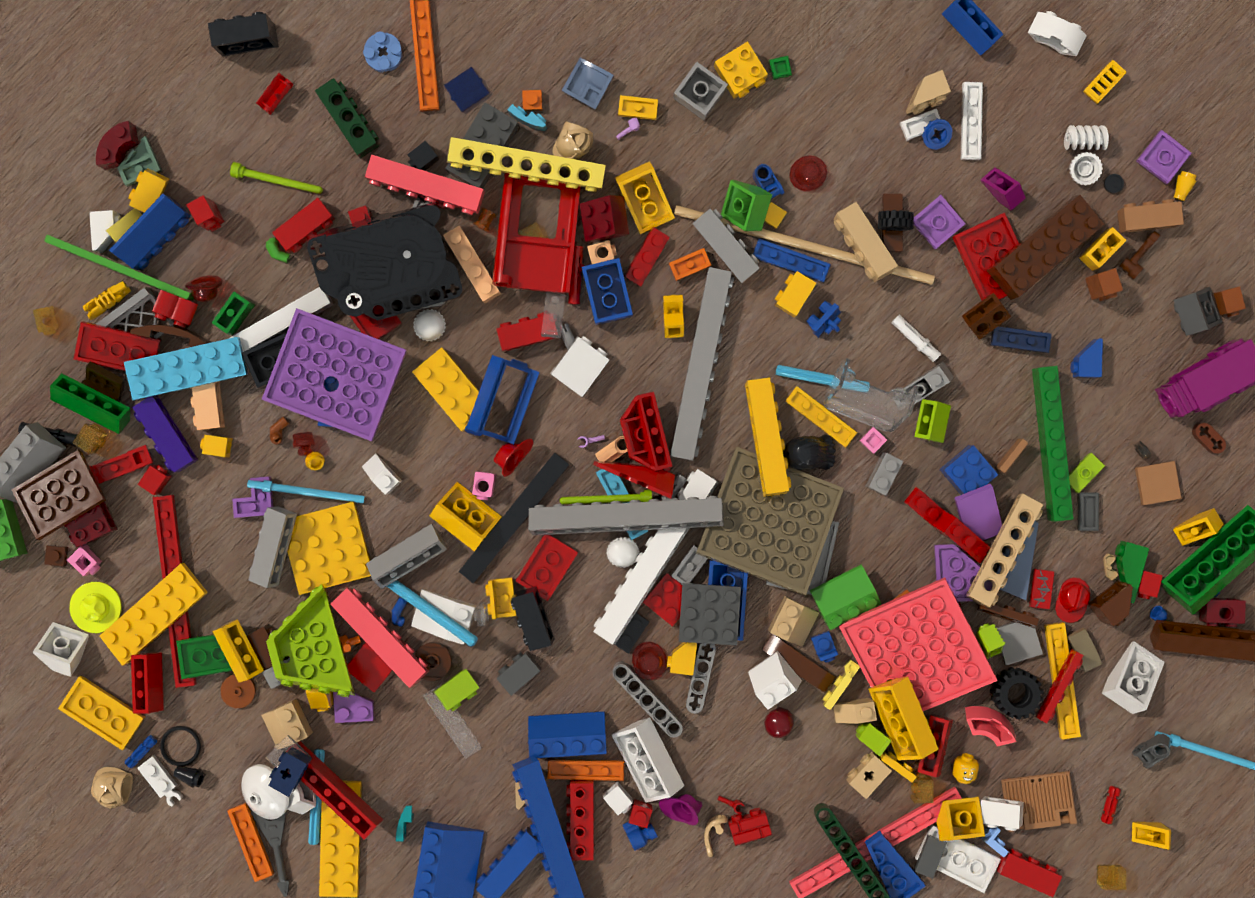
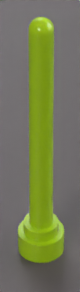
M233 162L231 165L230 176L239 179L246 176L316 194L323 192V188L320 186L246 169L245 166L237 162Z
M644 490L640 494L561 497L560 503L563 505L574 503L591 504L593 502L610 503L612 501L629 502L631 500L649 502L652 499V490Z

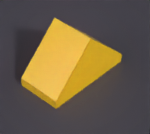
M1132 822V842L1169 850L1171 829L1159 822Z

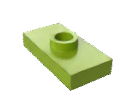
M1088 453L1069 473L1070 487L1076 493H1080L1105 465L1095 455Z

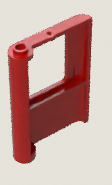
M504 173L493 285L554 293L570 292L581 186L573 189L566 187L565 183H559L558 186L547 184V180L540 179L539 182L529 181L528 177L525 176L516 179L509 177L508 173ZM525 185L556 188L561 191L557 232L554 239L518 234L522 190Z

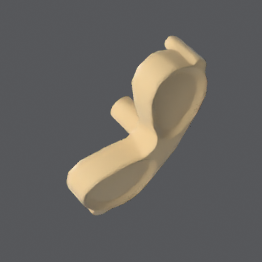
M1107 553L1103 558L1105 575L1109 580L1113 581L1117 578L1118 573L1110 565L1116 560V557Z

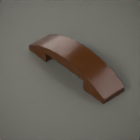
M147 325L131 329L130 334L148 338L154 337L155 331L190 338V347L209 343L203 337L190 330L172 325Z
M771 634L762 647V650L770 656L778 651L797 675L824 693L835 678L834 675L774 634Z

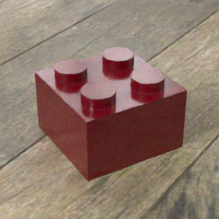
M608 195L580 203L585 242H602L629 235L624 196Z

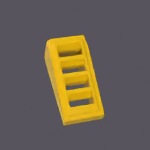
M1111 60L1083 92L1098 104L1127 72L1117 62ZM1104 74L1112 81L1111 83L1103 77ZM1098 80L1107 88L1104 89L1100 84H1098ZM1094 86L1101 94L1098 95L1091 88Z

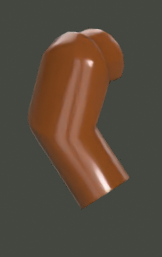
M284 416L270 427V441L275 445L282 442L283 429L290 424Z

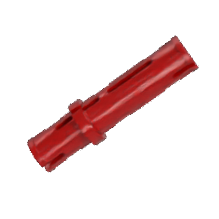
M574 246L568 304L580 305L582 267L584 266L582 264L583 246Z

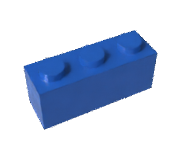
M955 0L942 13L980 56L1003 35L972 0Z

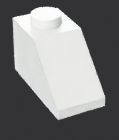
M113 210L90 212L92 251L103 253L113 242V239L106 230L122 218L118 212Z
M376 453L362 466L371 481L385 495L393 491L402 482L396 473Z

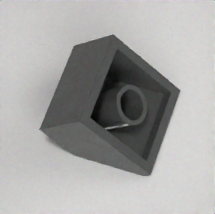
M1211 287L1174 299V309L1179 314L1181 319L1180 325L1186 336L1208 330L1223 323Z

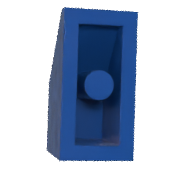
M1102 338L1092 340L1073 358L1070 366L1073 377H1102Z

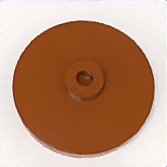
M235 674L227 677L221 686V697L232 708L246 707L254 700L256 695L254 681L249 679L238 682Z

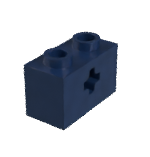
M291 747L287 752L284 750L278 759L281 762L279 767H275L269 776L271 781L268 786L289 797L295 791L312 757L294 747Z

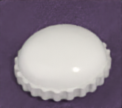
M1082 152L1071 161L1069 173L1076 183L1084 184L1085 186L1087 184L1091 185V183H1095L1100 178L1103 168L1101 160L1096 154Z
M427 309L416 315L413 322L414 332L423 341H436L445 332L446 323L440 312Z
M620 537L610 542L606 553L613 565L625 568L636 563L635 560L639 555V548L630 538Z

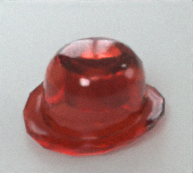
M808 155L801 157L791 166L789 173L790 181L795 188L801 191L815 190L826 180V165L822 159L816 156Z
M206 275L187 282L185 288L191 290L192 296L197 301L208 302L217 296L218 288L222 285L223 281L218 276Z
M643 642L633 652V668L641 678L647 680L657 679L666 670V654L658 644Z

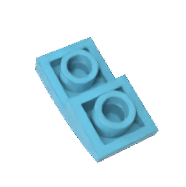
M513 104L507 109L508 113L520 123L540 131L547 129L546 120L539 113L535 115L531 112L526 117L527 113L520 106L516 108Z

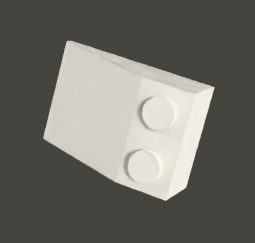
M424 589L421 590V598L470 631L477 605ZM416 608L411 624L412 627L449 641L465 644V642Z
M1131 642L1107 678L1102 694L1132 714L1147 710L1165 662L1136 642Z

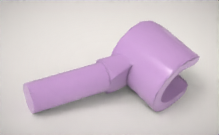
M637 118L628 120L629 127L616 136L618 140L630 132L639 130L640 123Z
M604 435L590 438L581 436L578 438L586 440L585 445L579 446L581 448L587 447L589 443L605 440Z

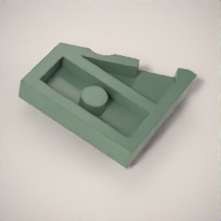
M146 136L142 137L141 143L135 150L132 149L127 159L118 166V171L127 187L138 183L136 179L140 171L144 172V170L149 168L157 173L162 172L149 139Z

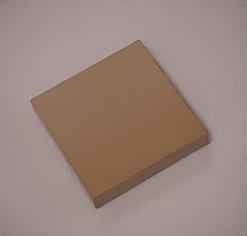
M1175 461L1135 467L1141 505L1181 499Z

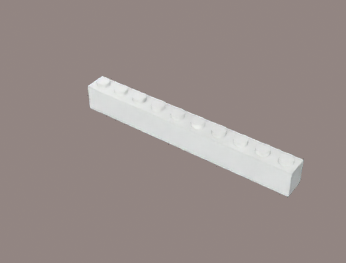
M697 469L696 472H691L687 479L689 483L685 488L682 487L677 497L680 500H687L689 497L707 499L715 490L718 482ZM690 528L656 529L658 531L655 536H651L646 543L647 548L645 552H641L636 558L635 562L637 564L634 569L630 568L625 576L627 580L616 589L615 599L613 602L610 600L604 609L606 613L595 622L594 627L596 628L593 631L612 645L617 643Z

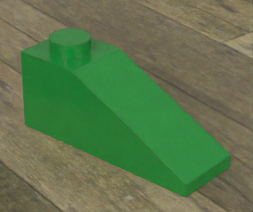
M1120 541L1115 550L1120 582L1131 584L1133 587L1131 603L1134 604L1149 548Z

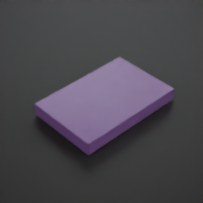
M991 484L954 498L960 521L981 540H986L998 534L1002 522Z

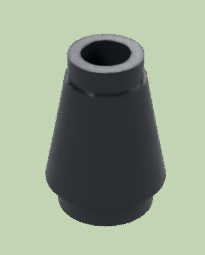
M177 766L174 771V777L194 788L200 787L205 773L201 772V769Z

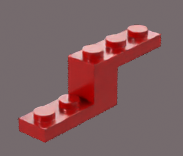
M915 487L904 503L940 534L952 540L976 562L981 563L991 547L959 519L944 511L924 492Z

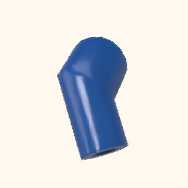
M399 597L392 609V623L399 627H402L405 622V618L401 616V613L407 604V601Z

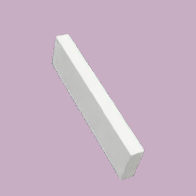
M983 82L962 83L961 160H981Z

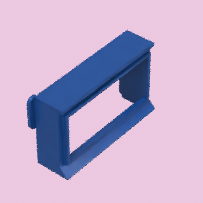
M492 355L465 431L476 436L483 434L514 444L540 372L528 368L527 363L516 359L508 361ZM507 365L528 374L507 434L502 436L484 430Z

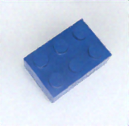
M617 258L583 266L582 271L595 325L633 317L620 259Z

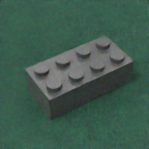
M484 102L463 139L508 147L520 126L518 121ZM466 150L463 152V158L470 161L473 159V153ZM490 154L482 156L484 163L491 164L493 162ZM448 163L445 168L449 174L464 183L482 189L491 176L490 170L482 169V172L470 170L469 166H462L461 169L451 167V163Z

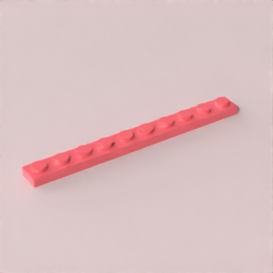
M953 787L879 830L895 846L937 822L943 801L962 799L958 790ZM878 831L855 843V846L866 862L872 859L865 841ZM837 853L790 880L789 883L797 897L804 898L851 870L840 854ZM854 859L851 865L859 864L860 859Z

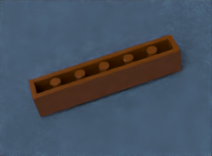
M1156 620L1150 634L1154 650L1255 661V631Z

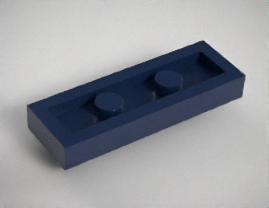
M998 326L992 331L990 346L1049 353L1052 334Z

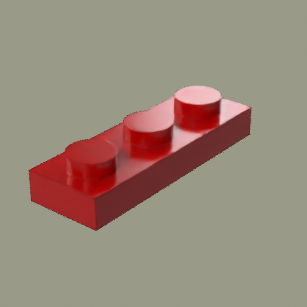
M652 227L626 271L624 278L641 287L670 237Z

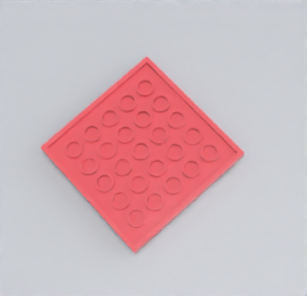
M945 577L866 611L839 625L870 687L895 678L909 677L917 699L921 704L922 711L997 681V677Z

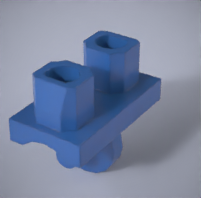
M824 301L819 307V311L824 315L819 319L813 314L807 319V323L816 337H819L824 331L828 335L832 330L836 333L840 331V328L837 326L841 322V319L838 318L841 313L839 306L835 303L832 305Z

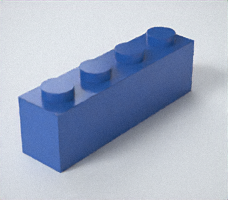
M528 826L524 831L521 829L515 835L514 843L512 845L508 844L501 852L503 854L499 860L496 858L490 864L489 872L487 874L483 873L476 881L478 883L476 890L485 898H500L539 853L536 847L538 839L536 836H533Z

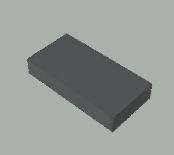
M1098 492L1078 493V531H1099Z
M927 835L914 871L933 879L947 842L939 841L938 838Z

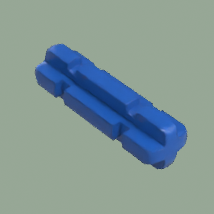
M152 735L148 736L131 756L125 760V764L129 768H133L157 743V739Z

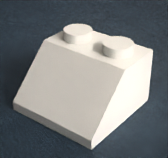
M778 651L748 671L755 695L767 709H770L797 691L802 681Z

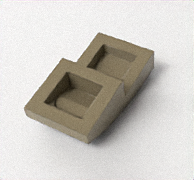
M1084 627L1067 636L1071 648L1084 655L1081 668L1085 673L1102 664L1098 652Z

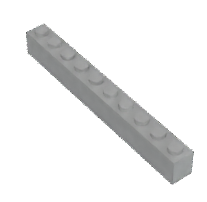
M712 267L708 268L670 452L672 457L692 461L694 457H698L699 446H696L697 439L702 437L703 427H700L701 420H705L707 413L704 405L705 401L710 399L711 390H708L709 382L713 383L715 371H712L713 363L717 364L719 352L715 351L717 344L720 345L723 334L719 333L720 327L724 326L726 321V315L723 312L724 308L729 306L730 296L727 295L728 288L732 289L734 277H731V271Z
M709 496L707 499L689 497L687 500L671 498L668 501L650 499L649 502L631 500L629 503L612 501L610 504L593 502L591 505H584L582 503H574L572 506L555 504L553 507L536 505L534 508H529L528 530L532 535L724 526L722 498L717 496Z

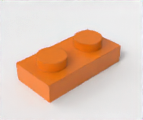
M704 248L669 263L676 281L712 266Z

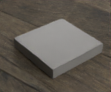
M1016 622L995 627L999 631L1001 638H1003V642H1005L1001 652L1005 665L1043 654L1035 628Z

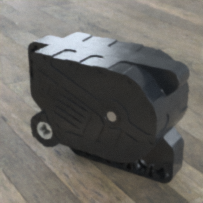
M429 203L407 210L378 215V217L368 220L364 219L350 225L328 229L325 233L310 237L307 242V249L320 289L324 293L336 298L341 311L346 315L353 317L366 314L376 320H382L459 297L463 290L457 268L452 261L446 259V250L442 237L435 228L440 218L439 208ZM313 241L322 244L319 246L320 254L322 255H318L315 258L313 255H317L315 247L311 248ZM319 260H325L328 266L325 269H319L316 264ZM451 284H454L457 287L455 288V292L447 290L451 288ZM442 286H444L447 295H444V292L441 289ZM438 289L439 296L431 298L429 296L430 291ZM412 295H420L421 300L418 303L414 304L410 301ZM394 300L402 302V306L399 309H394L391 306ZM376 305L384 308L381 314L373 313L372 310Z

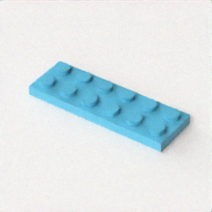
M240 337L124 362L132 400L248 375L245 359L242 355L243 350Z

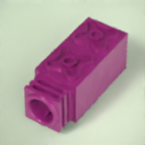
M1243 338L1226 342L1222 346L1208 352V357L1169 377V382L1156 388L1155 391L1159 401L1169 417H1183L1191 411H1194V413L1199 411L1206 412L1230 399L1229 395L1235 392L1236 394L1241 393L1255 385V345L1252 339L1243 340Z

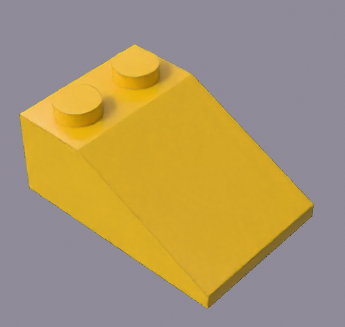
M650 161L615 177L640 234L651 230L652 227H657L675 219Z

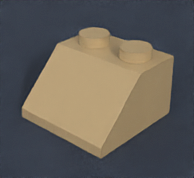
M784 596L768 631L788 642L803 647L819 612Z
M297 698L261 715L277 749L290 746L309 737L313 733Z

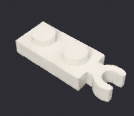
M155 755L138 767V770L160 798L164 795L167 797L166 800L169 806L172 807L176 804L172 799L173 796L177 797L179 801L183 798L182 793L174 789L178 784Z

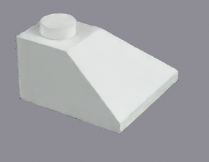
M52 622L34 649L33 654L52 671L71 677L81 661L89 634Z

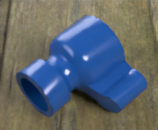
M629 821L622 824L634 851L646 846L649 839L654 840L658 837L651 823L644 829L630 824Z

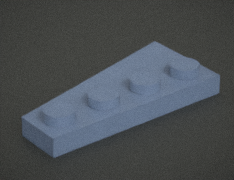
M1020 515V520L1025 523L1027 518ZM1036 521L1032 526L1034 530L1029 538L1026 537L1024 541L1025 548L1023 552L1015 558L1017 563L1014 569L1009 571L1006 576L1008 578L1006 585L1003 589L1000 588V590L1023 600H1027L1039 524ZM1013 529L1011 537L1017 540L1019 534ZM1005 547L1003 555L1008 557L1010 550L1008 547ZM999 564L995 570L996 574H999L1001 572V566Z

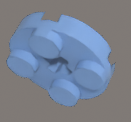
M379 31L372 35L365 43L364 57L368 65L375 71H392L400 65L403 58L402 47L398 39L392 34ZM387 48L386 52L388 53V55H382L380 57L379 50Z

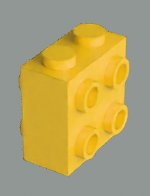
M748 41L714 63V68L718 75L728 84L727 89L733 99L738 96L739 98L746 96L749 93V89L754 86L758 88L766 82L765 79L768 73Z

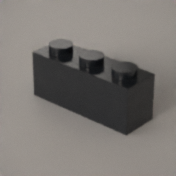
M537 586L515 592L511 598V607L514 611L516 610L518 616L517 624L523 630L525 645L529 647L530 651L551 646L555 638Z

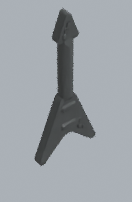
M251 811L253 818L273 848L279 878L277 886L283 896L287 897L290 880H287L280 846L287 811L279 818L273 820L265 819Z

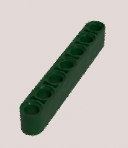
M825 803L817 804L814 808V815L867 896L869 898H890L830 807ZM821 811H828L826 817H819V813ZM832 827H839L836 833H830ZM843 843H849L847 849H840ZM854 859H860L859 864L851 865ZM864 875H871L868 881H862ZM875 891H881L880 896L873 897Z

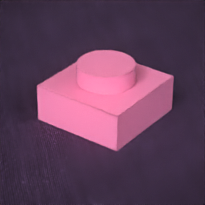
M871 427L859 441L874 454L887 439L874 427Z

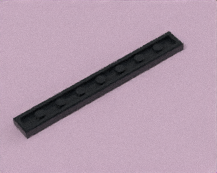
M554 453L459 570V573L474 584L529 516V508H534L570 464Z

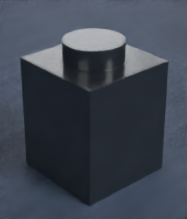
M426 141L407 154L411 159L408 161L411 167L424 171L439 160V157Z

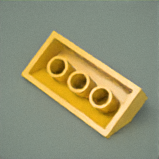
M909 677L895 678L868 689L898 760L923 759L938 750L935 737L930 730L928 720L922 711L921 704L917 699Z

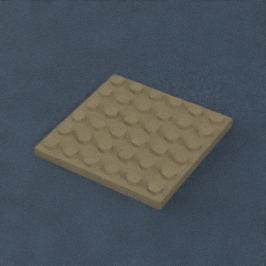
M736 447L717 496L722 498L724 526L706 527L696 554L806 596L844 488L788 467L786 474L791 479L789 492L763 497L756 454Z

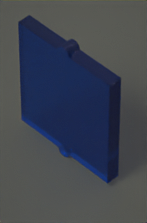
M472 67L444 85L451 95V100L455 101L461 112L490 94L482 83V78L478 77Z

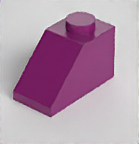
M996 167L981 179V182L996 200L1009 210H1013L1026 199L1020 183Z

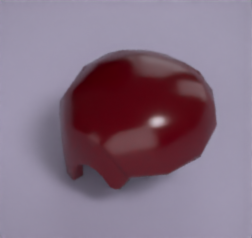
M782 707L770 711L764 721L765 730L774 738L787 736L794 726L792 713Z

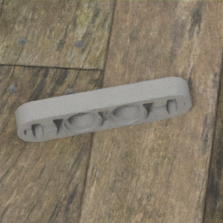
M699 643L694 673L691 677L686 699L687 710L694 714L699 713L704 706L716 652L715 644H709L712 651H708L707 657H711L710 660L699 658L700 655L704 657L705 651L702 649V646H706V643ZM706 662L708 670L700 672L697 669L698 664ZM698 680L704 683V688L700 691L693 688L694 682ZM692 692L696 695H702V697L698 696L697 703L700 706H696L695 709H692V705L689 704L695 698L694 695H691Z

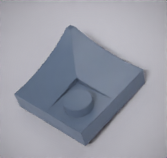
M580 58L566 81L562 92L596 110L614 75Z

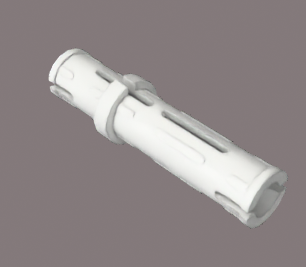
M900 314L891 322L917 347L919 352H923L932 362L941 355L929 343L930 340L928 338L925 339Z

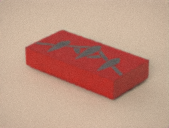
M1033 570L1029 607L1050 609L1054 571Z

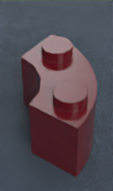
M125 121L113 126L104 134L96 151L97 166L105 170L117 168L123 162L126 153L132 147L139 145L136 125Z

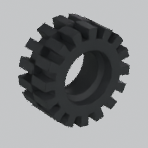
M887 210L878 213V229L886 231H908L913 229V212Z

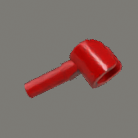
M722 796L718 797L717 800L731 806L735 813H742L739 809H736L737 805L744 806L742 801H732Z

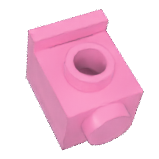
M88 545L80 546L67 559L82 576L94 575L101 568L99 564L102 561L89 549Z

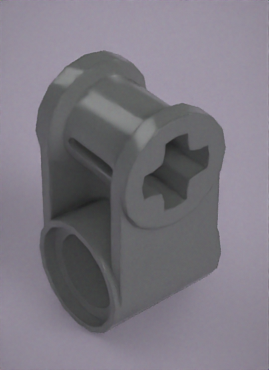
M1158 734L1146 742L1137 745L1133 749L1132 754L1143 762V766L1146 769L1150 768L1169 756L1171 740L1167 735Z

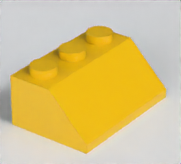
M458 482L444 495L429 515L473 551L479 547L502 518L483 501L476 499L475 495H472L469 490Z

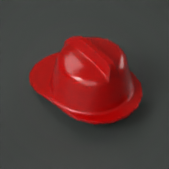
M526 439L520 444L506 443L499 449L494 457V462L502 468L503 476H509L530 452L534 443L532 439Z
M1073 577L1067 579L1062 584L1055 606L1056 614L1062 621L1073 623L1080 620L1085 614L1090 600V589L1084 580Z

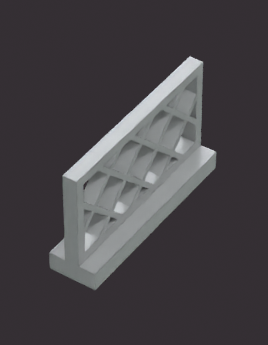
M145 287L96 324L114 328L117 324L125 325V331L127 332L128 326H145L143 325L144 314L155 316L153 313L144 312L145 303L151 299L155 304L157 299L150 288ZM130 314H140L139 325L129 323ZM155 317L153 325H157V319ZM167 319V321L170 323L169 325L175 326L173 325L174 321ZM155 331L154 338H159L164 333L158 332L156 334Z

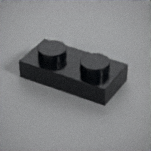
M636 612L614 645L629 654L650 621Z

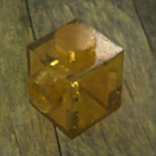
M96 423L84 424L73 444L88 454H96L97 450L105 445V438L108 434L103 431V427Z

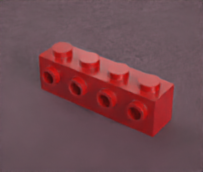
M571 780L566 790L567 797H570V804H567V816H570V823H567V835H570V842H567V847L572 860H594V780Z

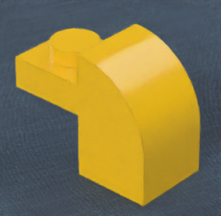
M683 295L663 296L665 338L684 337Z

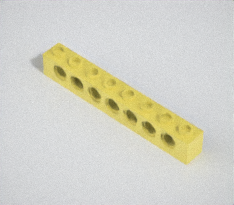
M454 137L450 138L447 163H451V167L462 169V166H469L472 171L482 172V169L490 170L489 173L494 175H501V172L508 173L511 178L520 179L521 176L528 177L529 181L539 182L542 179L547 180V184L557 186L559 183H565L566 187L573 189L582 186L585 187V191L590 192L602 189L606 166ZM466 150L473 153V159L470 161L463 158V152ZM484 154L492 156L493 162L491 164L483 162L482 156ZM502 158H510L512 166L504 167L502 165ZM522 161L530 162L531 169L529 171L522 169ZM542 164H547L550 167L549 174L541 172L540 167ZM565 167L568 169L569 176L567 178H563L560 175V168ZM580 171H585L588 174L587 181L579 179Z

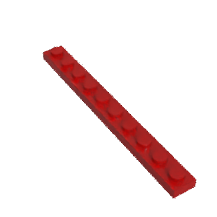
M174 495L153 497L162 580L182 563ZM186 611L168 627L176 688L195 686L197 684L196 677L181 679L176 640L191 638L188 611Z

